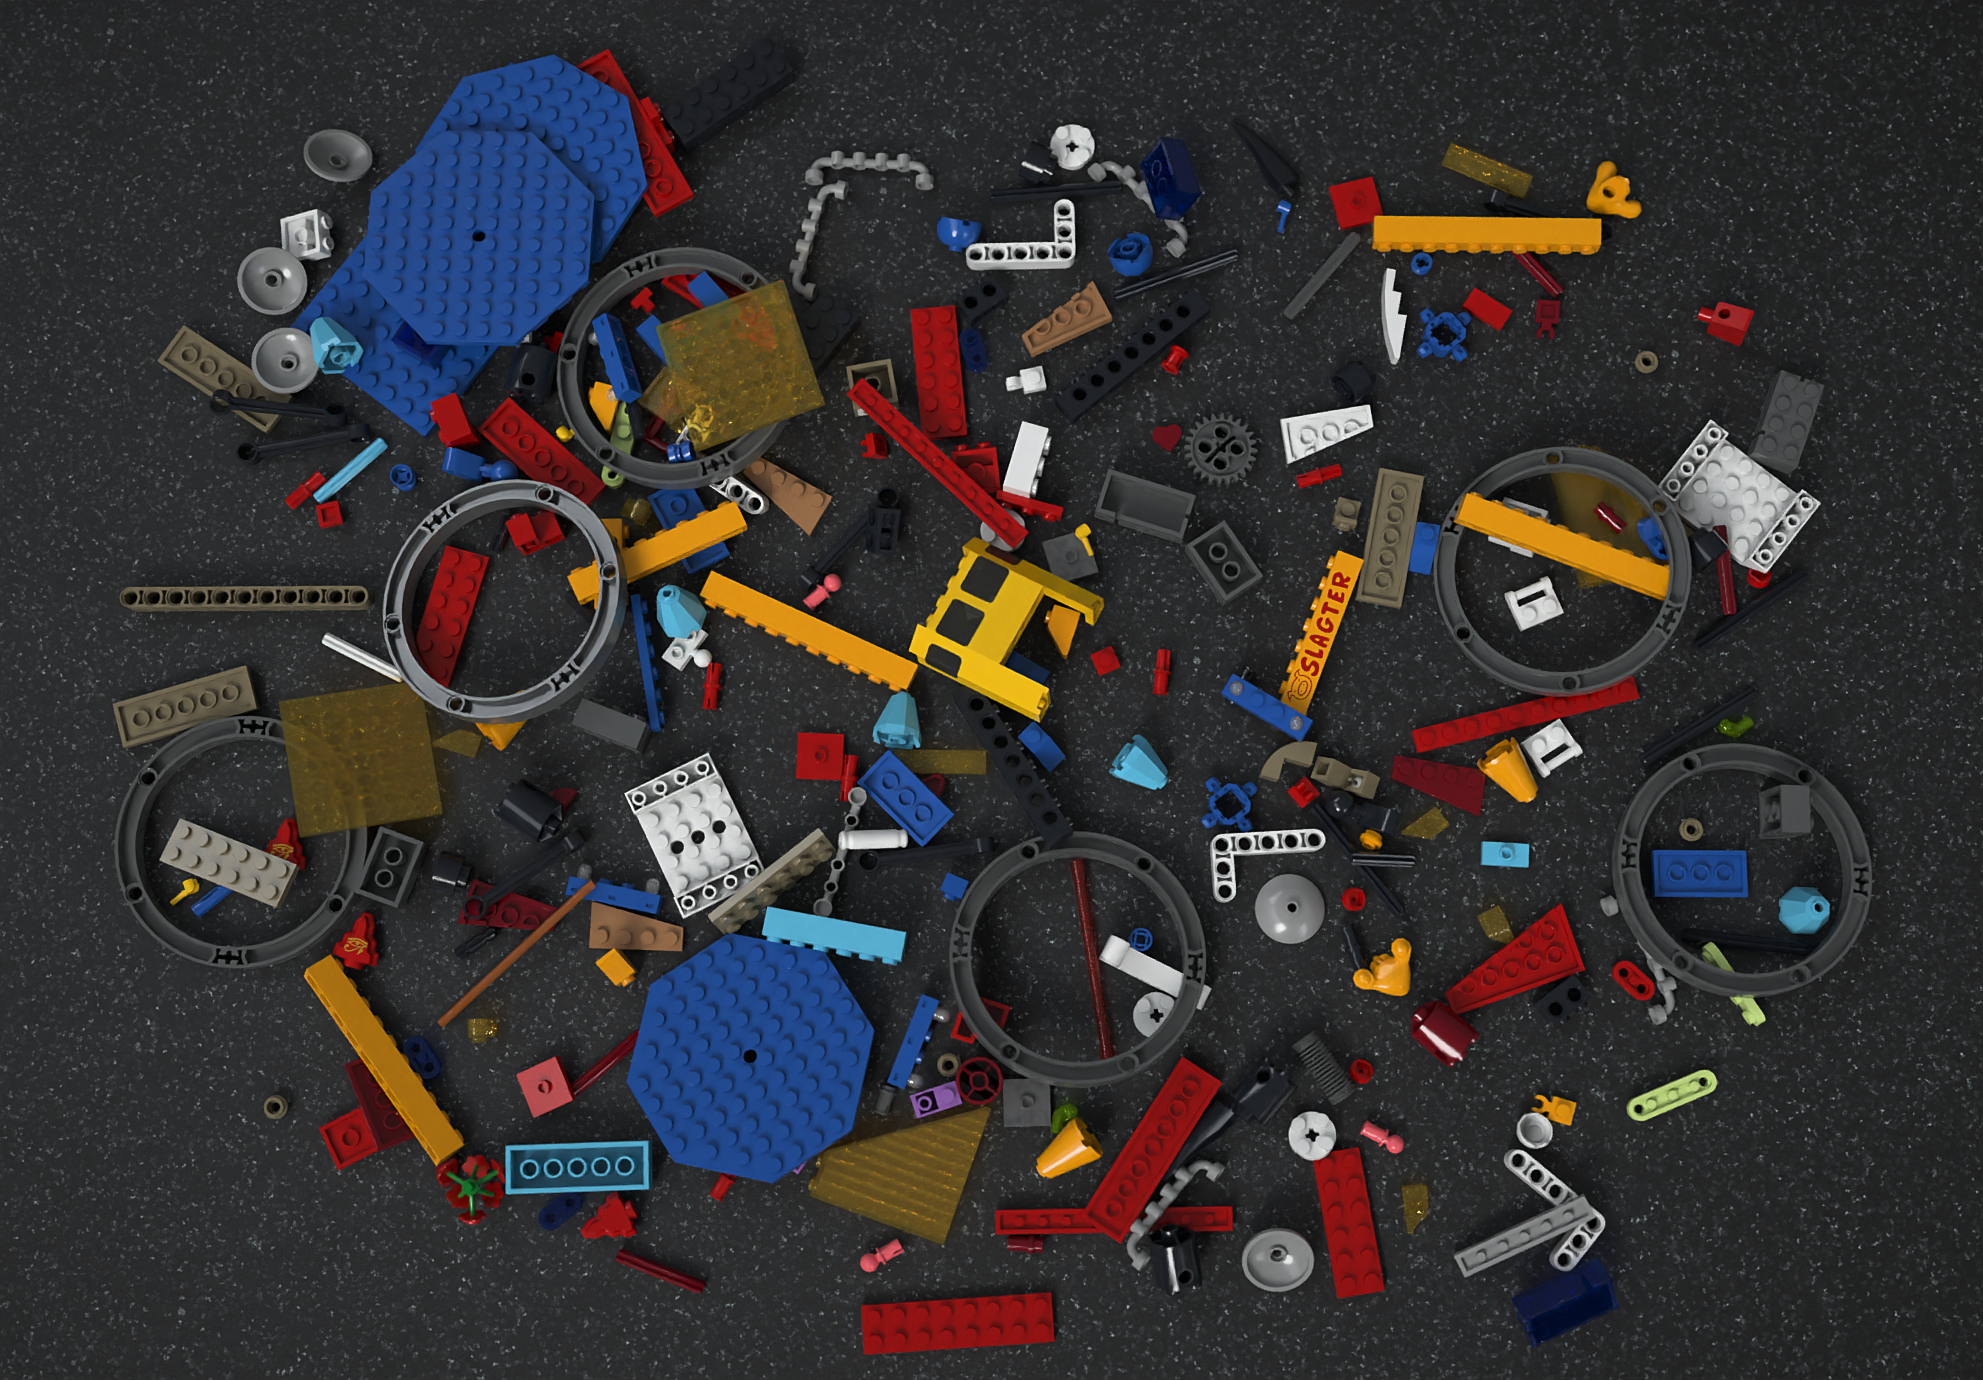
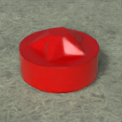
M1750 568L1746 578L1753 587L1763 588L1769 584L1772 575L1770 570L1767 573H1763Z
M1357 887L1346 889L1342 895L1344 907L1350 911L1361 910L1366 903V896L1363 890Z
M1358 1059L1350 1066L1349 1074L1355 1082L1365 1084L1373 1077L1374 1069L1366 1060Z

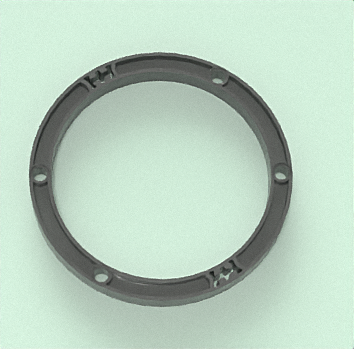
M678 247L653 251L638 256L608 273L595 284L575 309L564 332L558 355L557 385L560 402L569 426L578 440L599 462L615 474L631 482L657 489L683 490L708 486L725 480L751 465L767 451L785 428L792 415L801 386L803 368L800 338L791 314L776 290L762 275L744 262L727 254L703 248ZM705 271L710 277L724 280L742 289L755 299L766 312L771 322L777 345L778 363L773 390L765 408L755 423L745 434L725 449L706 458L687 463L662 464L644 461L622 452L609 443L600 433L589 413L583 386L585 359L588 347L595 333L592 321L602 314L608 313L619 301L637 288L669 276L700 275ZM749 278H754L752 283L746 284ZM576 353L573 359L568 360L571 354ZM788 376H793V380L791 382L784 383V380ZM608 452H612V456L605 460V455Z
M1550 447L1521 453L1500 462L1479 476L1464 490L1449 511L1440 530L1434 557V585L1438 607L1445 626L1458 647L1477 667L1503 684L1521 691L1545 696H1577L1601 691L1625 681L1646 667L1661 652L1675 632L1686 607L1692 577L1691 553L1685 528L1674 506L1662 490L1650 478L1632 465L1603 452L1576 447ZM1549 456H1556L1559 462L1550 464L1546 459ZM1548 473H1577L1596 477L1620 488L1637 501L1648 513L1660 533L1667 555V593L1662 609L1652 627L1639 642L1623 655L1598 667L1582 671H1541L1515 663L1499 654L1478 635L1465 616L1456 591L1455 564L1459 545L1467 527L1457 524L1454 528V533H1452V521H1454L1462 496L1466 493H1479L1484 496L1483 499L1488 501L1506 487L1529 477ZM1661 503L1666 509L1662 512H1657L1653 509V505ZM1670 611H1675L1672 622L1669 623L1666 632H1664L1662 627ZM1460 630H1467L1470 636L1462 640L1457 637V633ZM1567 679H1571L1575 682L1576 686L1568 690L1564 688L1562 683Z
M519 479L496 481L471 488L446 501L429 514L409 536L392 566L383 601V629L390 657L403 680L413 691L436 708L458 719L492 725L521 722L540 716L555 709L577 694L592 680L610 655L623 625L627 605L628 590L624 560L618 544L604 522L581 500L561 488L538 481ZM512 507H532L549 510L569 519L581 529L588 539L599 571V598L596 613L591 627L578 650L569 661L548 679L525 691L508 696L493 698L471 697L456 693L438 683L424 666L417 652L412 631V607L416 588L433 554L462 526L480 516L497 510ZM616 571L615 575L610 578V575ZM461 703H463V704H462V707H461L459 710H457V709H458V706H459Z
M258 716L221 718L191 728L172 739L149 759L134 779L123 801L116 826L114 852L117 875L124 897L133 914L141 925L166 948L187 959L209 966L232 969L267 967L295 958L315 947L327 938L349 914L360 895L355 893L354 890L373 846L372 818L365 793L355 773L346 761L320 738L297 726L272 718ZM246 725L250 727H258V725H260L262 727H265L266 729H256L255 731L247 728ZM240 740H266L285 744L312 760L324 772L338 795L346 825V849L340 874L332 891L321 907L306 922L288 934L266 943L245 947H227L209 943L179 926L165 912L152 891L147 878L143 852L145 829L150 811L163 786L172 775L189 760L208 749ZM151 774H154L155 780L149 785L148 778ZM349 785H353V794L346 796V788ZM140 888L142 896L137 900L135 892ZM340 899L342 901V908L336 912L334 904ZM223 955L241 956L242 961L224 960L222 958Z
M1718 744L1688 752L1672 760L1654 773L1633 795L1619 821L1613 843L1612 876L1619 907L1635 938L1645 951L1668 972L1692 986L1714 994L1737 998L1768 997L1810 983L1833 968L1845 956L1857 939L1868 913L1872 892V865L1868 845L1857 817L1846 800L1826 778L1802 761L1771 748L1752 744ZM1683 761L1691 764V770L1684 767ZM1742 769L1770 776L1786 785H1809L1810 792L1813 794L1812 806L1825 821L1837 845L1842 865L1843 888L1839 911L1830 931L1820 945L1803 960L1789 968L1771 973L1748 974L1727 971L1703 962L1688 953L1666 933L1657 921L1645 897L1639 870L1640 844L1645 825L1655 805L1678 782L1710 770ZM1799 774L1805 777L1806 783L1799 779ZM1676 957L1683 961V969L1676 965ZM1794 971L1798 972L1800 975L1799 982L1796 981L1793 977Z
M1073 831V836L1051 850L1041 836L1025 841L996 858L975 879L960 904L953 924L949 952L950 979L955 1000L967 1026L985 1049L1001 1063L1021 1075L1045 1084L1070 1088L1097 1087L1116 1083L1145 1070L1159 1060L1180 1038L1193 1017L1201 997L1206 972V947L1200 919L1191 899L1176 877L1161 862L1139 847L1122 839L1093 832ZM1024 850H1031L1034 856L1026 858L1022 855V852ZM1076 857L1100 860L1118 866L1138 877L1151 888L1167 908L1176 926L1181 943L1183 958L1181 985L1177 999L1167 1018L1149 1038L1123 1054L1100 1061L1066 1062L1041 1056L1018 1044L1005 1034L988 1014L978 995L971 967L972 938L981 913L989 900L999 888L1021 871L1036 864L1059 858ZM1144 861L1150 868L1142 870L1138 867V863ZM959 935L964 936L962 956L957 957V945ZM1198 958L1196 962V970H1198V972L1195 976L1194 981L1191 980L1193 976V971L1191 970V967L1193 965L1194 959ZM1010 1047L1015 1050L1016 1055L1012 1058H1007L1003 1055L1002 1051ZM1126 1059L1130 1060L1134 1068L1132 1070H1125L1121 1062Z

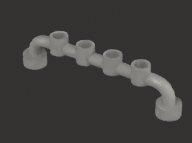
M833 151L831 157L816 160L812 164L811 169L806 171L805 182L807 184L820 185L823 183V172L820 171L823 166H831L834 169L853 167L856 170L875 168L878 171L897 169L900 172L917 170L920 174L916 176V187L921 190L932 189L934 181L933 176L929 175L927 167L921 162L910 161L911 157L908 154H899L897 160H888L889 156L885 153H877L875 159H866L867 155L863 152H855L853 158H844L845 154L843 152Z
M1111 161L1103 162L1100 165L1094 163L1088 168V174L1096 182H1101L1106 177L1105 171H1113L1123 184H1127L1133 190L1136 197L1143 199L1149 205L1153 213L1159 214L1169 228L1175 229L1178 232L1179 239L1173 238L1167 243L1169 252L1175 257H1180L1186 251L1184 245L1187 243L1188 233L1184 225L1181 224L1183 221L1182 215L1176 210L1170 213L1165 208L1167 201L1162 196L1158 195L1154 198L1149 193L1152 188L1146 181L1143 180L1138 183L1134 179L1136 173L1133 168L1127 165L1123 169L1120 165Z
M838 180L837 184L826 185L820 189L816 199L811 198L809 201L808 211H811L812 215L810 219L805 218L803 221L802 231L806 232L804 240L798 239L796 252L800 254L798 260L792 259L789 268L790 273H794L792 279L794 289L799 294L804 295L803 298L806 301L814 302L818 291L816 284L807 283L806 286H803L801 278L806 271V262L808 255L811 254L812 242L818 231L820 216L825 208V199L828 194L835 193V198L845 200L849 189L848 182Z
M860 787L851 789L848 794L852 807L850 813L845 817V832L854 831V828L859 825L858 815L861 806L867 801V794ZM849 818H856V823L854 825H849ZM839 846L836 858L831 862L832 871L829 880L824 884V897L817 900L813 906L814 913L817 916L828 917L832 913L833 907L831 902L834 894L839 890L837 883L840 873L845 870L846 864L844 860L849 848L842 850ZM837 861L842 862L840 869L834 868V864ZM833 883L835 884L836 888L834 891L830 892L828 891L827 887L829 884Z
M1608 896L1600 900L1601 907L1607 916L1618 913L1619 904L1617 899ZM1638 942L1639 947L1647 957L1649 969L1656 977L1657 987L1665 997L1666 1002L1663 1007L1657 1004L1649 1008V1015L1652 1021L1659 1025L1667 1021V1015L1674 1009L1675 998L1672 990L1676 989V982L1672 976H1665L1662 970L1663 967Z
M1198 1160L1193 1162L1188 1168L1181 1167L1174 1176L1178 1179L1172 1186L1167 1183L1161 1190L1160 1195L1163 1198L1158 1204L1152 1201L1145 1210L1148 1216L1143 1222L1138 1218L1130 1228L1133 1233L1127 1241V1251L1134 1260L1132 1266L1138 1271H1141L1151 1258V1255L1145 1250H1142L1140 1253L1137 1251L1136 1245L1138 1241L1146 1235L1150 1227L1161 1217L1165 1209L1176 1199L1180 1191L1192 1180L1198 1170H1207L1206 1176L1215 1182L1225 1169V1166L1217 1161L1213 1164L1208 1160Z

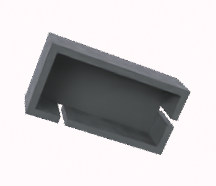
M1781 370L1772 379L1753 435L1755 438L1751 441L1747 456L1758 464L1789 474L1798 466L1825 385L1806 378L1801 382L1800 376Z
M1108 469L1094 517L1114 523L1116 519L1119 520L1118 525L1181 544L1196 495Z

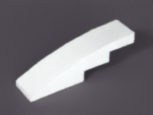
M1387 268L1383 277L1381 296L1382 324L1391 364L1396 365L1400 358L1407 315L1398 314L1401 293L1393 291L1396 270Z

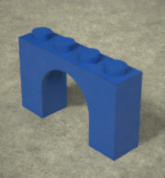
M705 271L687 285L690 294L708 314L707 324L702 332L691 338L676 337L654 315L650 316L636 328L640 338L673 374L686 369L689 361L694 356L696 358L701 356L706 351L708 344L717 342L723 336L722 332L728 327L730 329L735 327L740 322L741 312L739 308Z

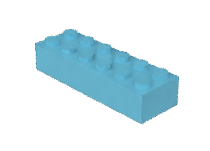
M767 907L762 935L767 937V941L783 943V940L790 941L792 946L806 948L807 944L812 945L814 950L828 953L829 949H834L837 955L851 957L852 953L859 954L860 959L874 961V958L877 957L882 958L883 963L897 966V962H903L908 937L906 932Z
M652 1140L506 1146V1194L642 1190L653 1188Z

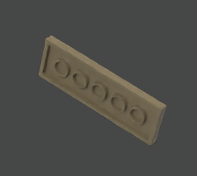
M183 325L158 359L160 364L210 397L215 390L225 389L238 398L292 403L295 399L290 394L276 393L264 387L258 381L252 369L185 325ZM215 399L222 405H228V403L222 399ZM231 410L268 435L283 416Z
M1379 468L1362 558L1364 561L1360 569L1355 600L1401 608L1424 476Z
M247 665L113 704L122 745L126 749L185 732L206 722L236 717L260 710L249 666Z
M179 819L159 859L163 863L278 909L281 908L300 869V866L183 819Z
M817 828L707 916L724 935L737 932L748 919L756 917L762 908L775 902L781 893L791 889L803 876L809 875L815 866L828 860L836 849L822 831Z

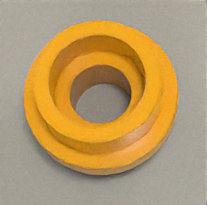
M1366 830L1359 837L1363 847L1368 850L1380 849L1382 846V836L1373 830Z

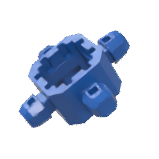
M1426 308L1421 312L1420 318L1424 324L1428 325L1423 331V343L1419 346L1417 353L1421 358H1426L1432 353L1436 357H1446L1452 352V356L1457 361H1463L1468 356V351L1461 344L1466 337V329L1464 327L1471 320L1469 314L1462 312L1455 317L1452 313L1443 312L1436 318V314L1431 309ZM1441 324L1445 326L1448 324L1450 326L1449 329L1457 334V339L1446 346L1443 344L1440 346L1439 341L1431 335L1432 330Z
M1215 777L1205 782L1210 793L1213 792L1214 795L1208 800L1207 808L1211 814L1207 813L1202 818L1201 823L1206 829L1211 828L1217 824L1216 821L1225 827H1230L1237 823V828L1242 833L1250 831L1253 825L1249 818L1246 819L1244 816L1250 811L1251 802L1247 797L1250 798L1257 791L1254 783H1246L1241 787V790L1237 784L1230 783L1222 788L1220 786L1221 783ZM1228 791H1231L1242 803L1243 809L1228 820L1218 810L1214 802Z

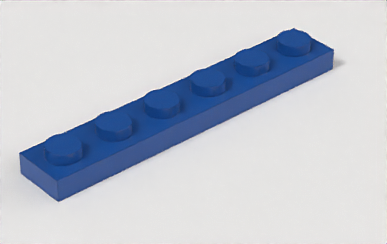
M640 594L630 595L650 727L653 732L663 731L662 725L666 724L664 711H660L659 702H662V694L660 688H656L655 680L659 679L657 666H653L652 658L655 657L654 645L649 643L652 629L650 622H646L645 614L649 613L648 604Z

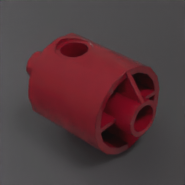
M1439 999L1420 1005L1411 1016L1412 1029L1409 1036L1449 1068L1456 1061L1460 1062L1467 1055L1466 1047L1469 1043L1473 1044L1480 1035L1475 1028Z
M974 1057L967 1060L960 1066L956 1074L958 1093L964 1100L972 1104L983 1105L992 1102L1002 1089L1003 1076L1000 1068L993 1061L985 1057Z

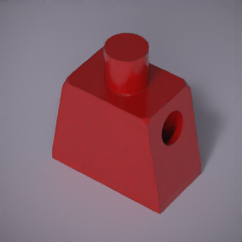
M1718 302L1715 310L1702 306L1697 319L1710 323L1707 333L1741 346L1754 311Z

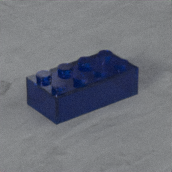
M1598 1258L1578 1266L1577 1271L1572 1269L1511 1298L1515 1313L1517 1314L1519 1327L1532 1348L1619 1308L1611 1277Z

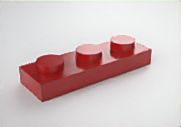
M998 490L995 501L1003 509L1021 510L1020 513L1027 516L1040 515L1043 516V520L1049 522L1061 521L1063 507Z

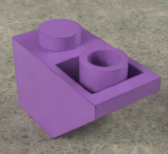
M956 1081L910 1095L917 1118L962 1104L956 1087Z

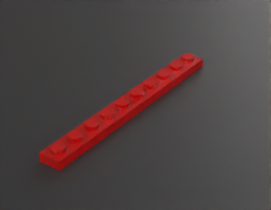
M863 378L847 393V396L1009 547L1014 550L1028 535L1029 532Z
M1632 676L1617 685L1594 693L1577 696H1550L1412 730L1411 734L1418 754L1639 699V694L1634 677Z
M1232 1206L1167 1207L1148 1232H1154L1169 1223L1188 1226L1193 1231H1233ZM1143 1207L1136 1220L1139 1218L1143 1222L1148 1216L1145 1213L1147 1207ZM1085 1208L995 1210L996 1234L1103 1232L1080 1217Z

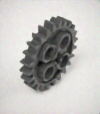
M1221 413L1219 419H1216L1215 415L1212 414L1210 421L1203 417V425L1196 422L1194 425L1196 430L1190 428L1189 434L1192 437H1186L1185 442L1190 445H1185L1183 448L1184 451L1190 453H1187L1184 459L1191 460L1187 467H1195L1193 475L1200 473V481L1208 478V485H1211L1213 480H1216L1218 487L1222 481H1225V484L1229 486L1230 479L1238 483V475L1245 478V470L1251 471L1252 466L1249 463H1255L1256 460L1251 455L1257 453V449L1251 447L1256 445L1257 441L1250 440L1253 432L1246 433L1248 425L1246 424L1241 427L1240 418L1233 422L1232 415L1228 419H1224V414ZM1222 430L1226 433L1227 437L1223 439L1218 438L1215 432ZM1234 436L1236 438L1226 445L1224 452L1220 451L1209 463L1205 462V460L1215 454L1217 447L1220 449L1231 437ZM1207 445L1210 448V452L1202 453L1199 450V446ZM1234 446L1239 447L1242 453L1235 455L1231 452L1230 448ZM1221 461L1225 464L1226 468L1219 470L1215 468L1214 463Z

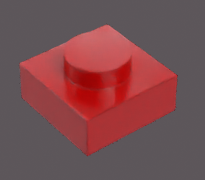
M338 500L316 505L320 528L325 529L344 524L341 504Z
M1112 646L1090 655L1099 677L1121 667Z

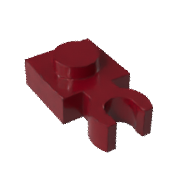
M1539 299L1536 301L1534 323H1541V327L1536 332L1537 339L1541 338V333L1544 330L1548 331L1549 340L1554 338L1555 332L1551 326L1552 324L1557 325L1559 322L1560 301Z

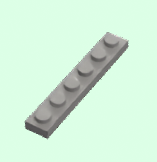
M1582 1194L1456 1252L1454 1257L1464 1277H1468L1596 1217L1585 1195Z

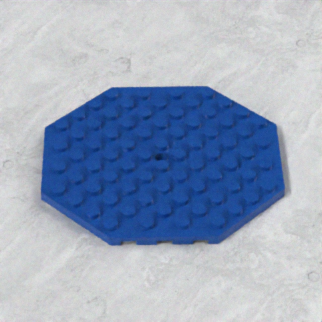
M556 55L463 77L415 150V153H418L442 131L532 132L596 198L592 264L602 261L643 198V195L649 189L628 97ZM480 232L475 236L474 240L481 242L485 239L486 234Z
M442 131L371 191L363 276L427 344L518 346L531 331L537 330L544 324L554 311L560 310L567 304L576 292L590 284L596 198L532 132ZM480 232L486 234L483 241L477 242L474 240L475 236Z
M728 933L650 985L627 1084L675 1163L775 1183L854 1130L856 1113L861 1099L865 1073L867 1072L875 1030L825 952ZM747 1051H756L757 1059L753 1063L745 1061Z

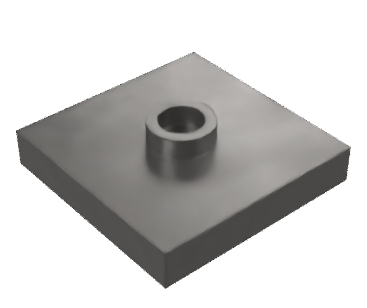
M1075 533L1042 542L1052 574L1071 582L1099 573L1094 555L1089 557L1082 540H1079Z
M1003 1079L1004 1127L1051 1126L1049 1084L1032 1079Z

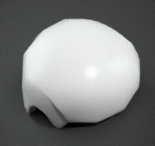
M1538 1112L1524 1114L1518 1122L1516 1134L1524 1146L1538 1149L1549 1144L1553 1136V1127L1548 1118Z

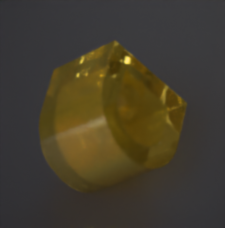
M628 498L620 514L635 524L645 526L653 509L649 507L650 503L644 499L638 498L636 501Z
M494 1018L467 1019V1037L472 1038V1043L487 1042V1037L497 1036V1024L494 1023Z

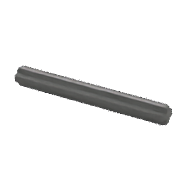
M1351 232L1285 308L1283 313L1287 318L1293 319L1360 242L1361 237L1357 233Z

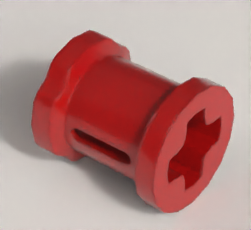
M1172 345L1170 354L1165 361H1162L1161 366L1166 371L1177 375L1180 365L1184 359L1188 358L1189 354L1181 347Z

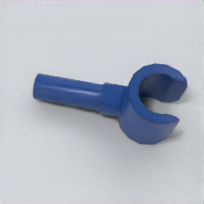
M1283 199L1277 208V211L1282 213L1277 231L1283 233L1285 221L1291 210V204Z

